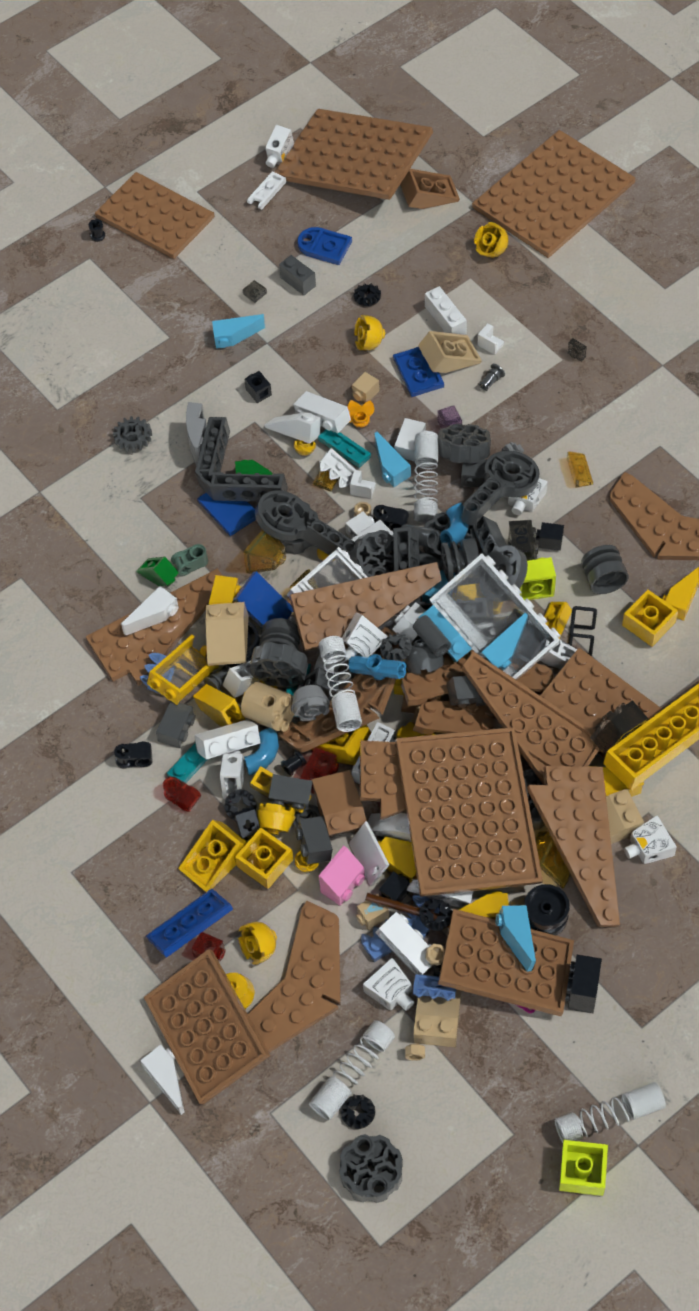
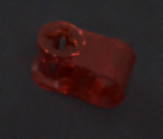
M168 777L163 782L165 798L186 812H190L201 798V793L196 788L187 785L176 777Z

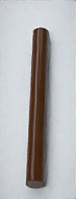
M367 892L365 901L419 916L420 908ZM431 911V913L434 914V916H433V917H434L433 921H435V919H436L438 916H442L441 914H438V913H435V912H432V911Z

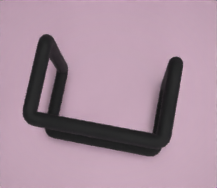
M574 606L571 614L568 644L572 646L573 637L590 639L589 653L587 654L592 656L594 636L573 632L574 628L595 629L597 609ZM576 610L592 611V626L574 624Z

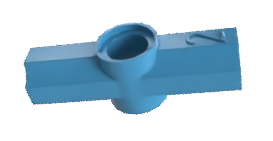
M378 654L371 655L370 657L351 656L349 671L351 673L372 675L376 680H382L385 677L400 679L404 678L406 674V664L403 661L382 659Z

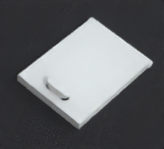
M365 821L351 839L349 845L356 859L364 867V875L369 885L372 886L387 869L389 863L368 822Z

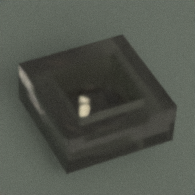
M255 280L242 290L243 295L254 303L267 294V289Z
M572 338L568 342L567 354L582 362L586 358L587 346Z

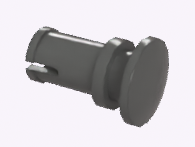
M493 363L486 377L479 383V386L484 391H488L495 381L505 376V371L499 365Z
M224 665L216 674L205 677L204 684L219 690L231 667Z

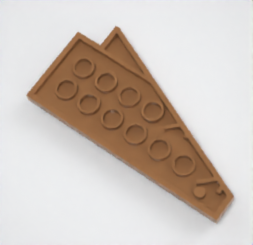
M437 562L290 594L289 597L304 651L319 648V642L326 637L339 636L342 638L356 612L363 615L377 628L382 626L405 609L407 605L413 603L442 581Z
M218 568L170 593L177 598L179 608L176 614L170 616L166 621L125 635L123 634L121 623L130 615L128 614L86 636L87 642L113 682L130 673L138 686L143 683L140 676L149 675L144 666L155 664L150 659L149 654L161 653L167 655L206 611L215 575L223 576Z
M474 651L461 668L503 728L515 727L519 751L543 785H545L543 774L545 766L588 767L604 742L601 736Z
M361 741L360 800L380 801V819H386L406 811L396 743Z
M545 766L543 768L545 785H529L527 791L597 926L618 927L620 919L603 767Z

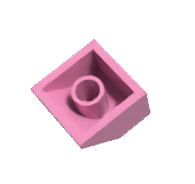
M344 845L319 875L321 893L339 906L344 901L347 902L350 899L353 889L356 886H360L365 879L364 867Z

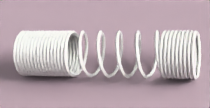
M422 431L415 435V464L417 465L415 473L417 475L415 476L416 485L414 489L417 492L414 498L417 501L414 503V520L419 523H426L438 514V504L436 503L438 500L436 498H416L417 493L423 495H435L438 493L436 489L432 488L419 491L416 489L417 484L426 487H433L438 484L435 480H423L420 482L416 480L418 475L424 478L438 476V473L434 471H424L419 474L416 471L417 467L428 470L438 467V435L431 431ZM435 473L436 476H423L420 474ZM426 481L436 482L434 485H424L421 483ZM433 490L436 491V493L427 494L422 493L421 491Z
M329 636L319 642L320 654L324 662V670L327 671L325 676L328 679L329 694L333 697L331 702L337 729L343 732H350L362 725L360 710L355 691L350 690L353 682L346 681L350 679L351 674L345 672L349 669V665L344 663L347 660L343 639L339 636ZM326 664L334 665L328 670L325 667ZM339 665L347 666V669L341 672L329 671ZM328 672L335 674L330 679L327 676ZM349 674L347 679L340 681L331 680L337 675ZM329 682H339L333 687L345 682L351 683V686L345 689H334L330 687ZM332 690L340 691L334 696L331 693Z
M378 1020L372 1022L360 1038L362 1045L353 1046L355 1054H347L349 1063L341 1062L340 1068L342 1071H334L333 1076L326 1080L309 1102L312 1109L321 1117L331 1120L352 1093L342 1081L336 1078L335 1072L345 1075L352 1083L358 1085L354 1078L345 1073L341 1066L342 1064L352 1066L361 1076H365L359 1068L350 1062L349 1055L358 1057L367 1067L372 1068L368 1061L358 1055L355 1047H361L372 1057L379 1059L374 1052L365 1047L362 1038L380 1052H384L395 1039L393 1031Z
M653 1082L623 1093L622 1103L616 1097L612 1098L611 1106L607 1102L602 1101L601 1111L597 1106L592 1105L590 1109L591 1116L582 1108L580 1119L573 1112L556 1118L555 1126L562 1143L564 1140L578 1141L583 1139L582 1129L585 1137L588 1136L583 1124L582 1111L586 1112L594 1126L595 1132L598 1134L593 1118V1107L600 1113L608 1130L609 1127L603 1112V1103L609 1107L616 1124L619 1126L613 1106L614 1099L621 1105L628 1122L630 1121L628 1114L635 1120L665 1109L666 1103L659 1085Z

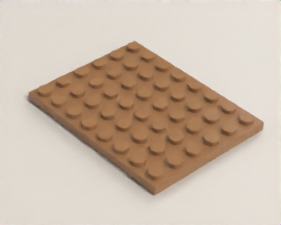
M317 109L294 142L290 152L275 170V173L285 177L286 181L390 200L433 134V129L428 126Z
M558 130L472 203V208L549 258L635 183L636 178L563 131Z
M515 727L396 738L395 743L420 897L534 885L543 882Z

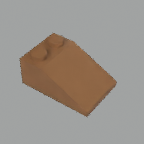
M410 169L400 184L408 207L425 209L459 202L460 200L450 175Z
M350 770L311 779L320 816L324 818L329 837L359 830L367 820Z

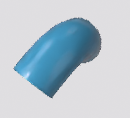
M462 503L455 504L446 511L450 520V527L441 532L440 538L442 543H448L449 548L451 541H454L457 545L465 538L468 532V524L464 523L461 519Z
M268 728L259 732L260 744L258 750L244 757L249 776L256 774L260 766L266 769L275 760L279 749L276 730Z

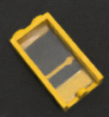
M190 635L149 672L147 684L176 705L201 683L205 677L219 668V665L208 666L206 645H203L200 651L192 646L195 638L194 635Z

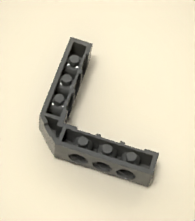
M226 417L208 418L195 473L199 486L213 500L259 502L260 498L270 491L280 490L287 492L288 487L284 474H224L221 472L230 428Z
M413 527L393 528L394 571L419 566V530ZM420 598L409 605L412 607L416 602L426 611L433 606L432 603L420 602ZM475 598V600L469 601L457 599L455 601L471 620L493 619V600L489 598Z

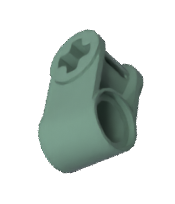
M195 544L192 547L175 553L171 557V561L176 565L180 576L188 575L199 568L205 567L209 561L206 548L201 544Z

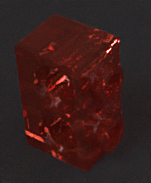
M315 747L299 779L311 780L336 774L339 768L337 755ZM327 763L328 765L321 766L320 764ZM312 785V787H311V793L315 794V793H314V789H313V785Z

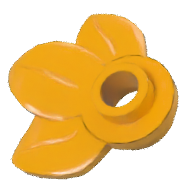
M350 400L347 406L351 418L350 423L360 428L369 424L370 416L374 414V405L371 400L363 405Z

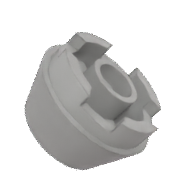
M303 686L294 692L291 711L295 717H300L301 721L316 720L315 716L322 713L325 716L329 713L330 701L320 686Z

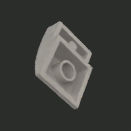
M188 402L186 426L191 454L197 466L207 425L204 418L203 405L201 403Z

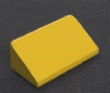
M550 602L544 615L547 620L545 624L550 629L553 627L560 634V637L572 613L568 603Z

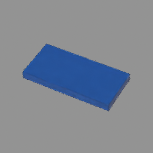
M210 889L147 934L146 937L167 958L232 911L233 908L215 890Z

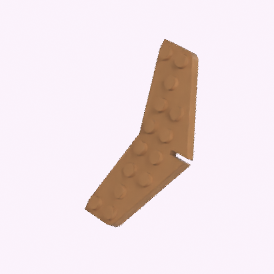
M624 472L611 491L610 502L653 558L661 546H664L657 560H699V519L680 515L634 476Z
M387 627L382 630L387 636L389 634L396 635L395 632ZM399 644L392 645L393 650L395 648L400 649ZM380 647L372 654H378L382 659H385L381 654ZM356 674L351 680L353 686L350 690L355 691L362 720L361 726H364L379 719V716L370 708L383 715L396 679L385 677L382 680H376L372 675ZM348 683L343 689L350 687L351 683ZM330 701L329 713L324 716L323 713L315 716L316 720L299 721L296 724L291 722L288 730L285 732L280 731L278 736L293 749L302 753L348 732L337 729L332 702Z
M470 650L457 662H454L448 653L444 654V665L432 672H427V669L421 670V674H405L401 681V687L407 705H421L426 703L429 698L447 694L446 683L452 677L466 676L461 668L473 650ZM516 657L510 660L512 662L511 665L517 672L527 664V662ZM536 663L517 681L530 690L537 691L540 695L555 677L549 667Z
M434 701L421 704L413 731L433 735V732L459 733L501 729L503 727L487 704L483 706L470 704L467 707L460 708L458 705L451 706L450 701Z
M309 901L305 902L301 910L285 978L248 1013L269 1053L339 1009L337 1005L323 999V997L341 1005L339 918L336 914Z

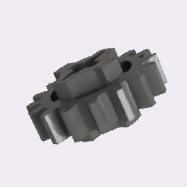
M130 416V420L123 418V423L117 422L118 427H114L113 437L115 444L119 445V449L125 447L126 452L129 449L135 452L136 448L141 451L142 446L147 447V442H151L152 430L150 424H147L145 419L140 421V417H137L135 420Z

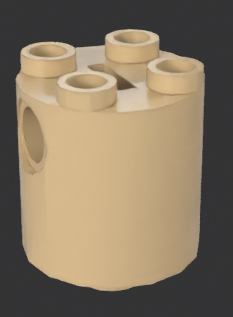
M256 682L249 686L242 698L241 713L246 719L273 730L285 732L288 730L294 713L291 711L293 696L261 682Z

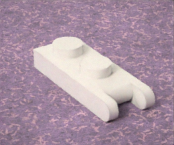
M272 171L251 194L247 203L252 204L254 201L259 202L258 208L262 210L284 186L286 178Z

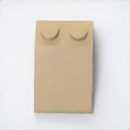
M429 331L418 345L432 372L447 373L482 362L468 335Z
M244 602L206 605L205 622L208 666L246 663L249 615Z
M628 789L606 796L611 844L631 837V833L642 826L644 821Z
M456 989L455 999L449 1001L442 997L432 999L430 996H422L418 998L413 1034L414 1043L456 1047L461 990Z

